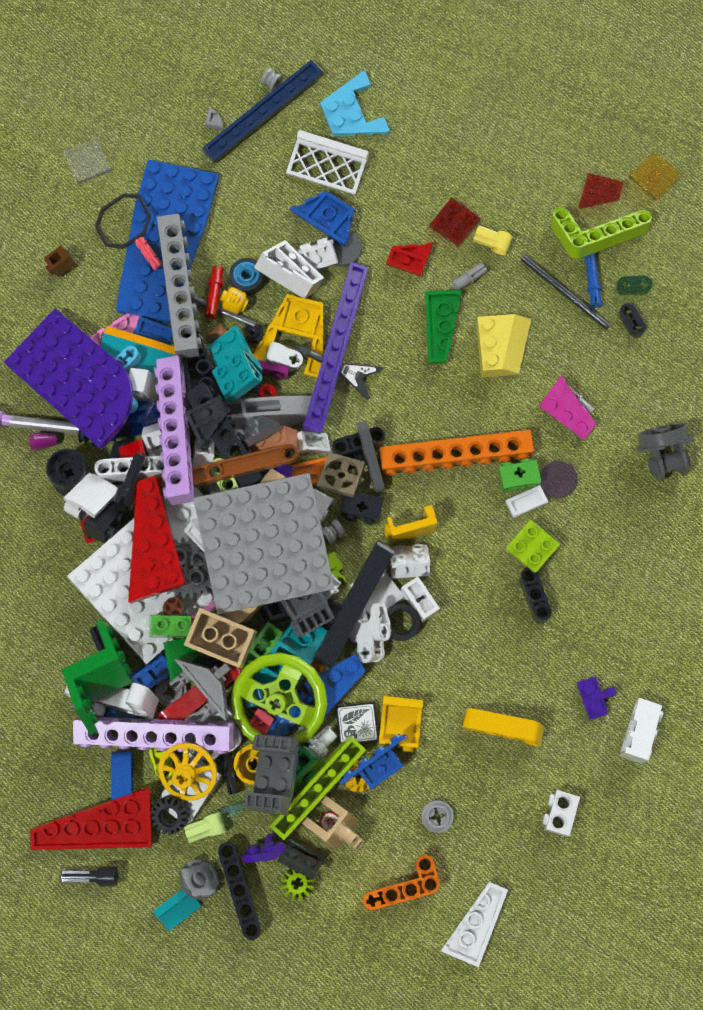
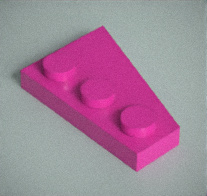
M561 375L539 406L585 440L596 426V422L584 405L579 402L575 396L576 394L569 388L565 378Z

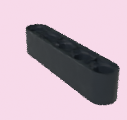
M224 842L219 846L218 855L242 933L245 938L254 940L262 932L237 848L230 842ZM226 846H231L233 849V854L230 857L223 856L222 851ZM233 865L239 868V874L236 877H231L228 873L229 868ZM238 885H243L245 888V894L241 897H237L234 893ZM246 904L251 907V914L247 917L243 916L240 912L241 907ZM251 924L255 925L258 929L257 934L253 937L249 936L246 931L247 927Z

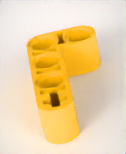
M466 708L462 728L470 731L520 740L525 744L538 747L541 746L545 728L537 721L472 708Z

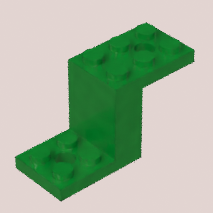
M103 619L97 621L96 624L106 649L61 669L75 711L90 735L98 732L95 723H98L95 713L90 711L93 709L91 702L132 683L129 677L132 674L130 667L127 663L124 664L127 661L125 654L122 650L119 651L122 648L120 641L117 637L113 638L115 633L111 625L107 626Z

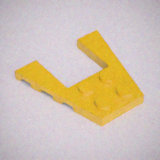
M287 294L276 312L272 323L268 326L263 340L259 342L253 354L260 361H265L271 342H275L278 331L312 339L311 350L323 355V303ZM308 357L304 375L317 378L321 363Z

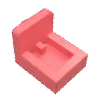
M257 709L250 723L255 729L265 735L272 726L274 718L267 711Z

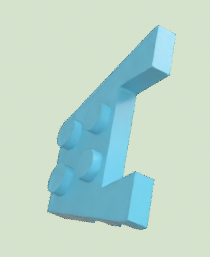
M362 71L320 102L333 137L356 136V134H367V136L382 133L383 135L390 134L384 117L366 123L354 94L371 88L365 71Z

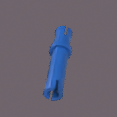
M596 253L591 254V260L589 255L584 257L588 280L587 292L590 295V307L596 308L595 301H597V308L602 307L600 294L602 288L599 284Z

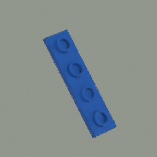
M398 734L390 740L391 744L386 748L384 745L374 752L375 756L371 759L367 757L359 762V767L356 770H348L342 776L343 779L339 781L340 784L346 785L360 774L371 790L376 788L404 767L393 750L409 739L408 736Z

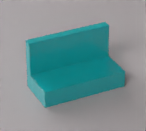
M182 889L156 908L153 913L161 920L166 929L170 931L202 906L197 899L191 898Z

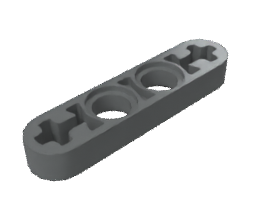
M366 421L356 423L375 493L383 492L385 487L368 424Z

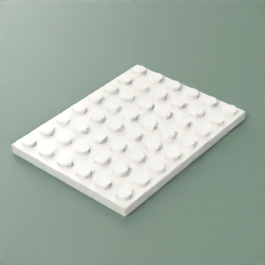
M194 487V498L203 496V494L196 487ZM162 495L174 539L180 543L181 538L184 537L185 541L188 542L190 537L184 530L190 521L194 518L197 519L194 501L171 505L169 500L165 499L164 495ZM133 519L72 571L67 578L145 664H148L164 649L163 642L175 639L149 638L150 616L164 615L163 604L168 598L174 597V592L170 594L164 592L132 604L128 602L134 529ZM189 552L187 553V562H186L185 567H184V568H185V576H184V578H185L186 585H187V575H188V572H189V569H188L189 560H190V553H189ZM178 555V556H179V560H180V561H183L182 556H181V555ZM193 558V561L196 564H202V560L200 558ZM197 576L191 577L192 582H200ZM207 588L208 592L206 595L200 592L201 596L199 599L193 595L191 601L188 596H185V599L182 600L181 595L178 594L177 598L183 602L184 606L179 616H191L199 608L202 609L213 602L212 589Z

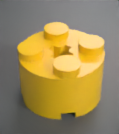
M253 744L243 747L238 751L234 759L236 775L243 783L249 786H254L256 768L252 770L249 764L254 763L255 760L258 761L259 751L252 749Z

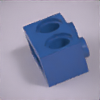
M164 652L153 658L148 664H144L132 672L130 679L133 683L150 689L168 677L169 670Z

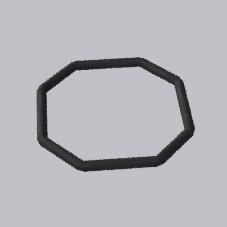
M124 193L101 208L95 228L106 247L124 249L145 235L151 220V213L140 195ZM123 197L139 199L148 216L143 232L123 245L107 243L99 227L104 210Z

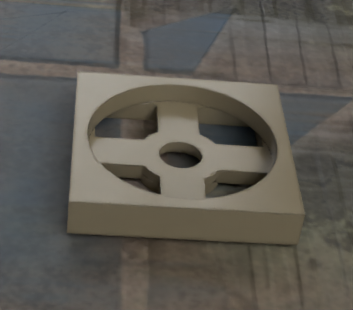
M329 452L318 480L317 488L354 498L366 463ZM335 461L342 462L340 469L337 470L330 469L329 466ZM350 465L357 468V476L348 473ZM344 473L345 477L339 478L338 474ZM326 476L334 478V486L328 484L325 479ZM346 482H351V483H353V484H352L351 486H349V487L341 488L342 485H343V483H346Z

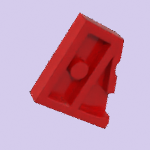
M433 243L392 246L386 265L421 277Z

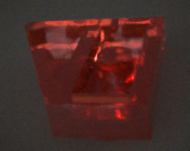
M588 173L578 208L583 209L617 202L623 182Z

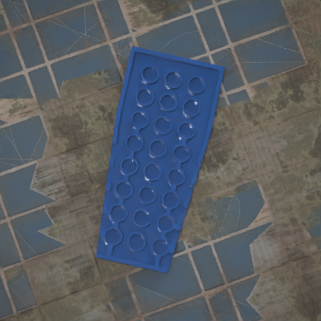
M153 160L147 161L138 195L142 197L151 213V220L145 235L142 237H144L147 244L157 255L156 257L159 258L162 266L154 270L135 242L127 246L116 305L117 313L141 316L149 320L171 324L157 217L179 214L180 221L184 220L186 231L182 232L183 237L187 238L188 248H185V253H189L190 264L187 265V270H189L207 225L219 174ZM139 199L136 200L129 240L143 232L148 217ZM178 284L176 287H181L184 284Z

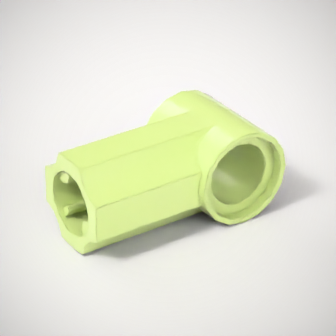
M221 812L204 817L201 821L184 826L189 843L208 836L213 837L227 831Z

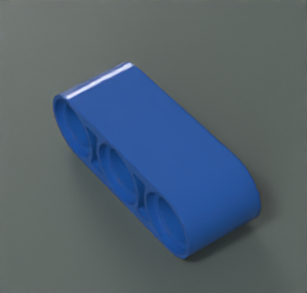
M112 751L111 800L133 793V751Z

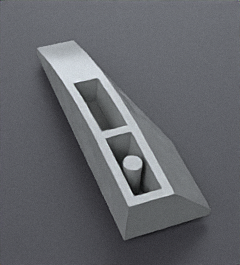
M312 396L259 397L237 399L233 403L223 402L228 411L227 417L231 416L237 425L234 427L237 433L241 432L245 437L243 424L251 417L262 415L278 422L280 427H291L304 422ZM226 432L223 435L224 441L230 439L231 432Z

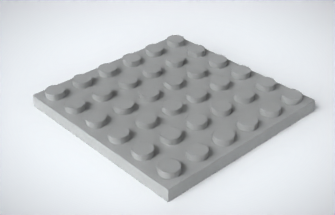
M310 473L193 498L217 615L335 590Z

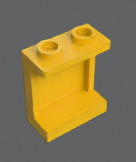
M432 505L424 507V519L394 527L391 517H388L387 523L384 524L386 539H390L391 544L436 532L438 523Z
M383 697L379 746L384 745L386 748L391 744L390 740L398 734L401 736L405 734L409 739L397 748H402L403 752L411 753L414 752V749L418 750L423 700Z

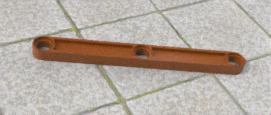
M285 444L193 467V486L198 487L291 464L299 459L300 452L295 445ZM288 449H294L295 455L292 458H286L285 452ZM214 467L220 469V473L216 477L210 475V471ZM162 475L157 476L161 493L164 495L163 487H166V483ZM137 482L134 487L135 493L137 488Z

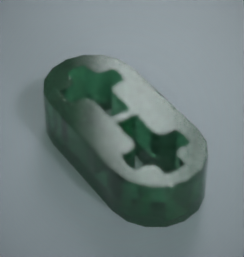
M624 276L618 280L616 290L621 295H644L651 290L652 280L647 276ZM623 282H625L628 286L627 289H624V286H621ZM641 282L647 285L645 289L640 285Z

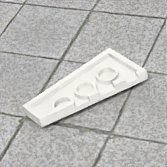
M488 882L445 943L441 952L479 967L508 890Z

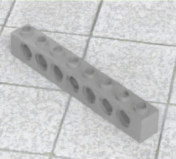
M179 214L158 216L157 222L176 356L179 355L180 359L199 356V349H202L201 338L196 335V332L200 330L198 320H194V315L197 314L196 303L192 304L191 299L195 298L193 286L190 287L189 281H193L191 270H187L190 258L189 253H185V248H188L187 238L183 237L182 232L186 231L184 220L180 221ZM178 284H184L181 287H176ZM182 300L186 301V302L183 303V304H179V303H178V302H180V301H182ZM184 317L188 318L186 321H181ZM186 334H190V335H191V336L188 337V338H183V336L186 335Z

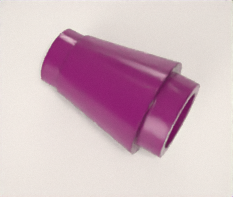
M33 433V435H28L30 450L39 451L57 445L56 434Z

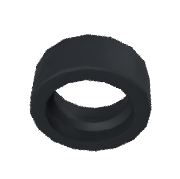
M395 604L387 609L389 620L397 611L407 612L412 619V626L408 632L398 634L391 629L390 638L397 641H406L413 638L420 627V617L417 611L406 604Z

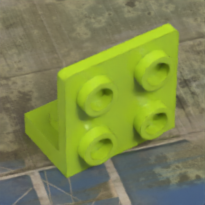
M529 520L506 547V550L532 572L536 573L548 558L556 552L560 544L532 520Z

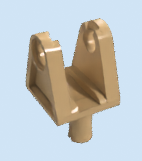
M325 795L320 802L338 815V821L332 829H328L326 832L308 817H305L301 823L335 850L345 841L358 851L364 844V840L352 831L358 821L348 811Z

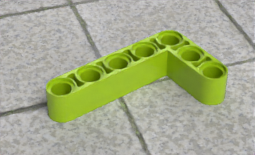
M559 207L553 211L551 228L567 253L572 258L579 259L645 235L649 231L652 215L646 210H641L582 232L569 211Z

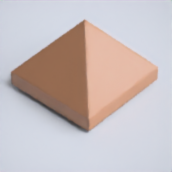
M219 324L207 337L214 342L226 333L227 330Z

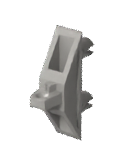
M174 659L183 671L169 682L170 685H174L180 681L174 690L178 692L189 681H193L208 699V703L195 712L196 716L206 712L200 721L204 723L215 712H219L225 721L229 720L224 684L227 680L225 675L232 670L229 664L225 663L218 669L216 666L209 668L185 660Z

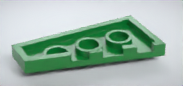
M462 290L425 291L428 365L447 364Z

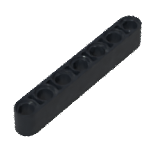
M377 540L316 651L314 660L332 668L396 549Z

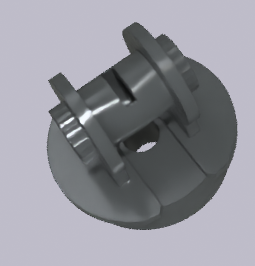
M687 424L664 425L638 433L640 445L636 449L639 452H650V458L648 459L649 471L658 482L664 481L665 474L670 473L671 470L673 472L679 471L682 476L688 475L691 462L688 452L684 450L683 444L693 441L694 436L689 434ZM673 445L672 453L660 455L659 450L665 449V446Z

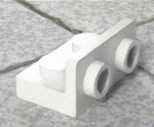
M327 237L317 240V244L310 245V243L300 245V249L297 250L315 269L338 263L333 247L334 240H328Z

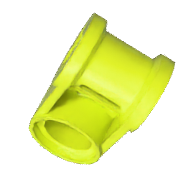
M150 747L149 753L155 773L160 778L159 763L166 751H159L157 748ZM168 756L164 765L174 767L172 758ZM170 772L167 776H164L166 781H169L172 778V772Z

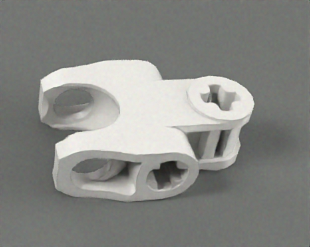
M373 604L369 620L364 608L349 635L350 640L353 643H357V655L363 663L371 661L380 662L384 658L383 641H387L391 634L390 620L385 604Z

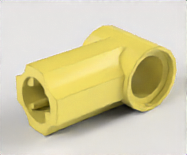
M479 225L473 242L490 247L493 252L499 255H506L513 236L505 231L496 232Z

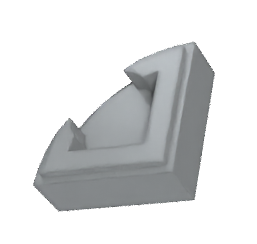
M209 108L205 127L223 131L222 118L215 110Z

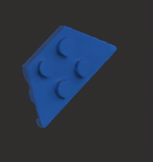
M327 191L305 200L306 203L297 207L294 205L290 208L293 214L343 247L347 246L355 214L354 208Z

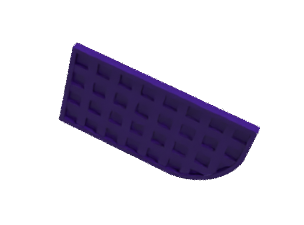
M56 308L4 361L14 373L101 450L123 428L130 415L133 404V386L128 372L116 359Z

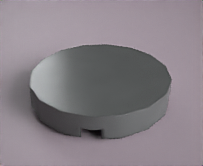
M350 232L346 247H343L336 241L333 243L338 259L337 266L348 267L351 262H357L361 256L362 244L359 237L353 232Z
M194 859L186 863L179 875L183 891L191 898L197 900L207 899L213 895L219 884L215 868L210 863L207 864L201 859Z

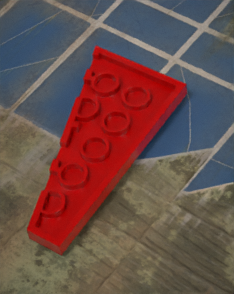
M156 475L137 481L128 599L130 604L186 585Z
M150 787L31 828V850L152 847Z

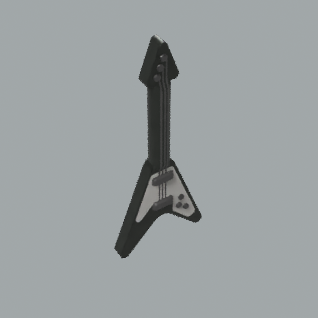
M294 346V349L303 358L309 357L320 363L322 362L323 355L310 350V346ZM343 363L341 364L339 374L368 400L370 396L363 378L381 372L382 367Z

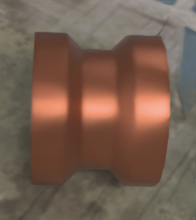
M177 597L168 598L162 607L164 615L179 616L184 608L183 602Z

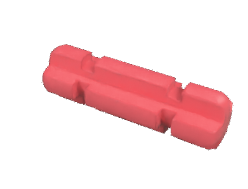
M144 237L135 241L136 246L141 250V253L150 263L151 267L154 270L162 266L161 261L156 257L157 255L147 244Z

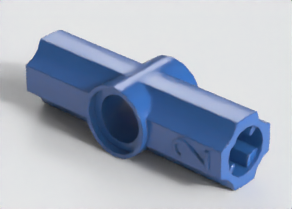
M300 689L296 691L300 702L306 705L311 702L312 698ZM292 706L290 713L292 716L298 717L301 714V710L297 706ZM277 715L276 721L265 735L286 737L288 732L292 731L296 726V723Z

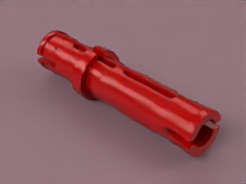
M216 265L212 266L211 279L208 281L209 293L204 314L208 319H211V315L212 319H215L217 316L224 268L218 265L217 270Z

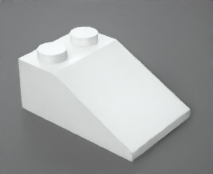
M189 752L188 763H191L195 756ZM199 760L198 763L195 765V768H199L206 764ZM212 770L201 772L198 776L211 780ZM218 772L214 788L204 798L194 801L181 799L180 802L183 803L185 801L187 803L185 808L189 807L190 809L187 812L190 813V817L186 826L191 824L223 779V776ZM195 782L201 793L208 788V785L205 783ZM175 784L170 786L174 791L180 794L181 788L177 787ZM188 786L185 796L196 795L192 787ZM165 789L158 801L167 795L169 797L172 795ZM165 809V811L177 818V814L173 809Z

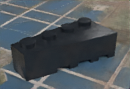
M186 334V335L183 336V338H188V337H190L191 335H190V334ZM201 339L202 349H199V356L183 358L187 389L190 391L200 383L205 382L208 386L210 384L213 386L217 393L215 397L220 395L222 400L226 401L213 375L212 370H214V367Z

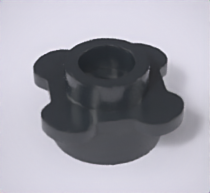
M261 324L246 327L247 337L245 340L247 343H258L263 340L264 333Z

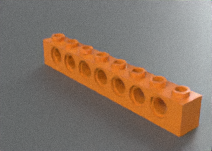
M531 430L379 447L381 472L387 476H393L398 474L397 472L404 471L407 474L415 473L416 470L421 469L433 471L438 467L451 469L456 465L470 467L473 463H481V465L491 464L492 461L505 463L516 458L521 461L523 459H530L534 453ZM515 444L518 449L512 451L508 448V445ZM496 446L499 451L493 453L489 450V447ZM476 448L480 451V454L473 455L470 450ZM457 450L461 453V456L454 457L451 452ZM437 452L442 455V458L435 459L432 455ZM421 455L424 459L418 462L413 457ZM402 457L405 462L398 464L394 459Z

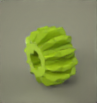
M293 869L292 875L286 870L285 874L289 878H281L282 882H287V885L281 886V890L289 889L284 894L285 897H288L291 892L293 893L292 901H295L296 894L299 895V900L303 901V892L309 897L310 893L306 889L314 890V886L308 885L309 882L314 880L311 878L306 879L307 876L296 873ZM297 878L302 879L300 882H303V886L295 890L292 881H296Z

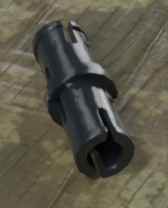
M232 753L221 755L220 759L224 772L222 776L227 784L228 795L240 793L241 790L234 770Z

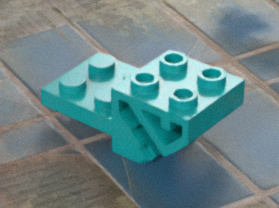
M235 325L207 346L216 366L212 370L213 375L226 401L230 403L235 402L262 381V367L258 359L252 355L238 326Z
M289 626L270 654L285 653L297 656L311 665L327 630L320 626L303 637H297ZM283 665L265 667L258 672L254 680L262 684L275 681ZM302 674V676L300 677V679H299V681H298V683H297L296 688L298 687V685L300 684V682H301L302 679L304 678V675H303V674ZM283 679L280 682V686L284 690H289L291 683L289 680Z

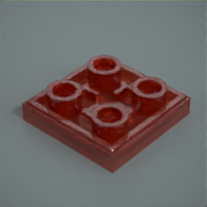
M451 197L430 223L429 227L457 247H460L479 223L481 217Z

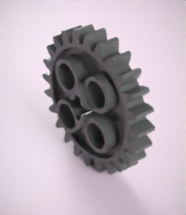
M182 537L180 543L174 539L178 555H181L183 561H180L184 576L187 553H190L189 572L187 575V585L167 591V594L174 592V597H177L179 594L182 600L185 599V596H188L191 601L193 595L199 599L201 596L200 592L206 595L208 592L207 588L212 589L205 553L196 543H193L191 538L186 542L184 537ZM193 558H200L202 560V564H196L193 561ZM197 576L200 582H192L191 577Z

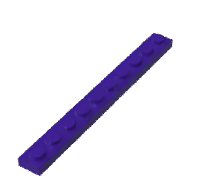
M353 262L349 265L302 429L317 434L322 433L368 267Z

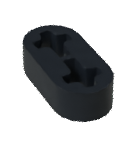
M630 303L622 305L619 310L620 320L632 337H641L646 330L645 322L634 305ZM625 309L631 311L630 317L628 314L624 315ZM634 324H635L637 327H639V326L641 327L640 330H639V332H638V330H633Z

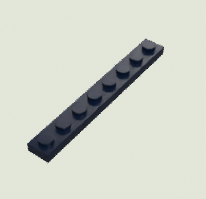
M312 60L307 62L202 147L203 152L216 163L323 76V71Z

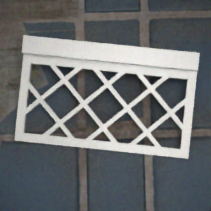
M299 130L286 174L356 195L369 158V152ZM299 146L308 147L310 152L300 157L298 153ZM323 151L327 158L318 162L314 154ZM312 155L316 164L306 168L302 160ZM337 156L342 157L344 163L335 167L331 159ZM299 161L302 163L304 170L298 173L291 171L294 164ZM329 161L333 169L323 173L320 165ZM353 162L361 163L360 169L352 173L349 164ZM318 166L322 175L316 178L311 177L308 171ZM347 166L350 174L341 179L337 170ZM335 172L339 180L334 183L328 182L325 176ZM352 177L355 182L353 189L346 188L343 181Z

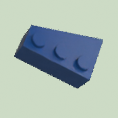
M356 654L319 674L325 685L328 703L324 720L366 673ZM307 681L304 685L315 703L313 688Z

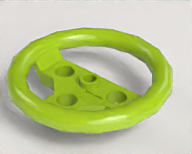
M285 653L262 655L247 664L234 682L230 699L233 718L243 735L251 741H254L255 735L262 733L255 729L246 717L243 698L266 709L273 715H279L298 725L305 726L303 730L290 736L299 738L298 746L310 740L323 724L328 704L325 685L315 668L300 657ZM283 665L277 679L273 682L262 684L252 678L255 673L265 667ZM302 674L313 688L315 707L308 706L299 700L295 688ZM287 679L290 681L291 687L289 690L281 688V680ZM256 689L263 690L264 698L262 700L255 698L254 691ZM276 699L279 700L280 706L275 704ZM292 706L300 708V716L294 717L291 715L290 709Z

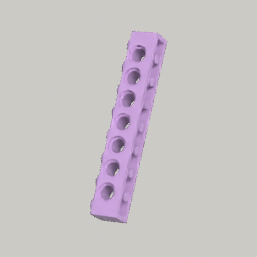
M179 355L156 359L157 367H154L155 376L158 378V384L155 385L157 395H159L157 409L161 416L158 418V424L162 430V435H159L160 444L163 446V452L160 454L161 461L164 464L162 477L166 483V487H163L165 499H168L171 505L194 501L189 426L185 412H187V401L184 395L186 393L184 365Z
M80 717L73 720V744H80L81 747L99 745L100 748L119 746V749H129L132 746L138 747L139 750H148L150 747H153L159 751H167L175 744L192 743L202 747L207 752L208 750H216V753L219 754L228 753L234 747V723L96 717L98 723H95L99 732V737L94 734H89ZM112 729L118 732V738L112 735ZM131 730L137 733V739L132 737ZM150 731L156 733L157 739H153L150 736ZM169 732H173L176 735L177 740H172L169 736ZM189 733H193L196 736V741H192L189 738ZM208 734H213L216 742L210 741ZM177 749V751L183 752V749Z

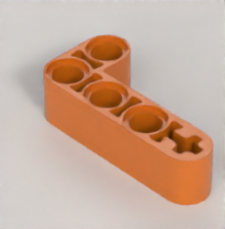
M423 855L416 860L417 879L366 893L363 897L364 907L368 910H376L437 892L440 882L433 859L430 856ZM422 859H427L430 862V868L426 871L419 867V862ZM427 879L435 881L436 887L434 890L429 891L425 888V881ZM408 884L416 887L415 895L408 896L406 894L405 888ZM391 889L397 893L396 900L392 902L388 901L385 896L386 892ZM378 892H382V899L385 904L381 905V901L375 902L374 907L366 904L369 895L377 898L380 897Z

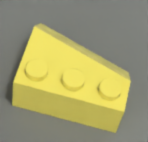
M516 314L477 317L476 330L481 378L519 375L532 319Z

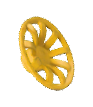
M179 743L170 747L161 757L159 776L163 786L171 795L182 800L194 801L204 798L214 788L217 780V768L212 756L202 747L192 743ZM181 748L183 749L182 763L173 752ZM188 748L198 751V754L191 763H188ZM168 756L174 761L175 767L164 765ZM202 756L209 762V765L195 768V765ZM212 770L211 780L198 776L201 772ZM164 771L172 772V779L166 781ZM195 782L205 783L208 785V788L201 793ZM175 784L177 787L181 788L180 794L174 791L170 786ZM187 787H192L196 795L185 796Z

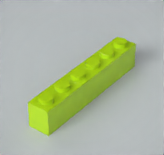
M348 735L324 761L325 764L299 792L293 795L288 815L276 814L269 821V827L285 840L366 749L351 735Z

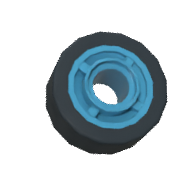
M251 258L237 260L229 271L231 286L245 292L247 295L257 293L264 284V274L254 268L257 261ZM246 274L251 275L249 279L242 278Z

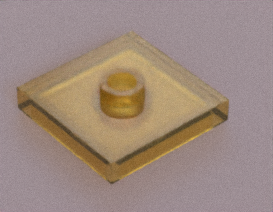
M654 151L629 175V178L656 201L680 178L681 174Z

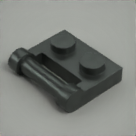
M290 836L285 846L286 850L280 854L277 862L314 880L326 854L310 849L296 842V839Z

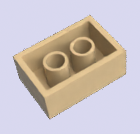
M199 608L184 645L242 669L257 631Z

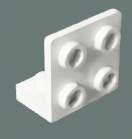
M386 569L365 606L370 616L373 604L384 603L388 609L404 598L399 588L386 573Z

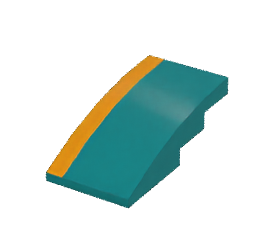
M108 326L105 327L100 347L114 359L126 347H136L141 354V359L134 368L149 370L154 376V367H157L156 359L176 356L174 346Z

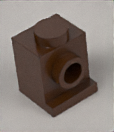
M62 245L44 257L48 264L45 266L51 275L56 274L57 277L64 274L70 268L77 267V264Z

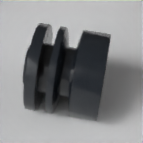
M69 448L60 449L53 453L46 464V474L56 491L62 496H66L88 473H91L82 454Z

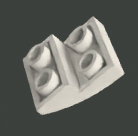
M88 473L63 500L78 511L82 509L95 518L113 500L117 487L103 478Z

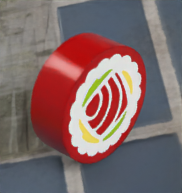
M333 812L323 814L320 819L321 828L326 832L328 829H332L338 821V815Z

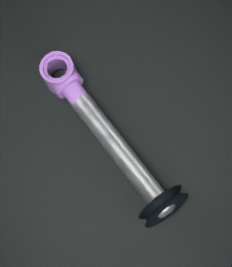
M0 411V428L11 426L78 434L79 443L84 441L87 444L89 438L71 422L6 415L3 411Z

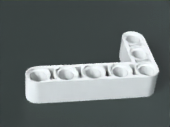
M161 456L145 457L143 466L148 468L140 471L137 481L154 475H162V470L158 469L164 465L161 461ZM133 457L99 460L95 464L96 475L108 482H124L128 470L120 472V469L124 467L129 469ZM103 469H109L106 473H100Z
M132 683L130 690L120 688L93 702L104 705L107 708L113 707L112 709L153 719L159 699L148 687ZM66 686L64 695L71 697L68 687Z

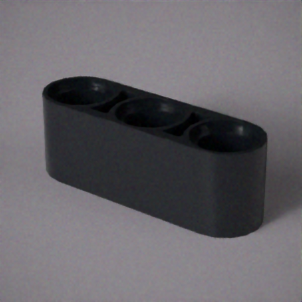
M380 427L370 428L371 437L375 434L381 436L379 441L372 439L374 449L382 447L385 442L384 430ZM358 432L336 439L332 444V453L345 457H353L354 453L356 455L364 453L362 446L357 447L353 444L356 440H360ZM338 446H343L346 450L340 453L335 449Z
M526 567L519 576V583L533 620L536 623L543 624L551 616V607L538 573H534ZM526 573L531 574L533 581H526L523 575ZM532 591L538 592L540 599L535 600L531 598L530 593ZM537 610H544L547 613V617H539Z

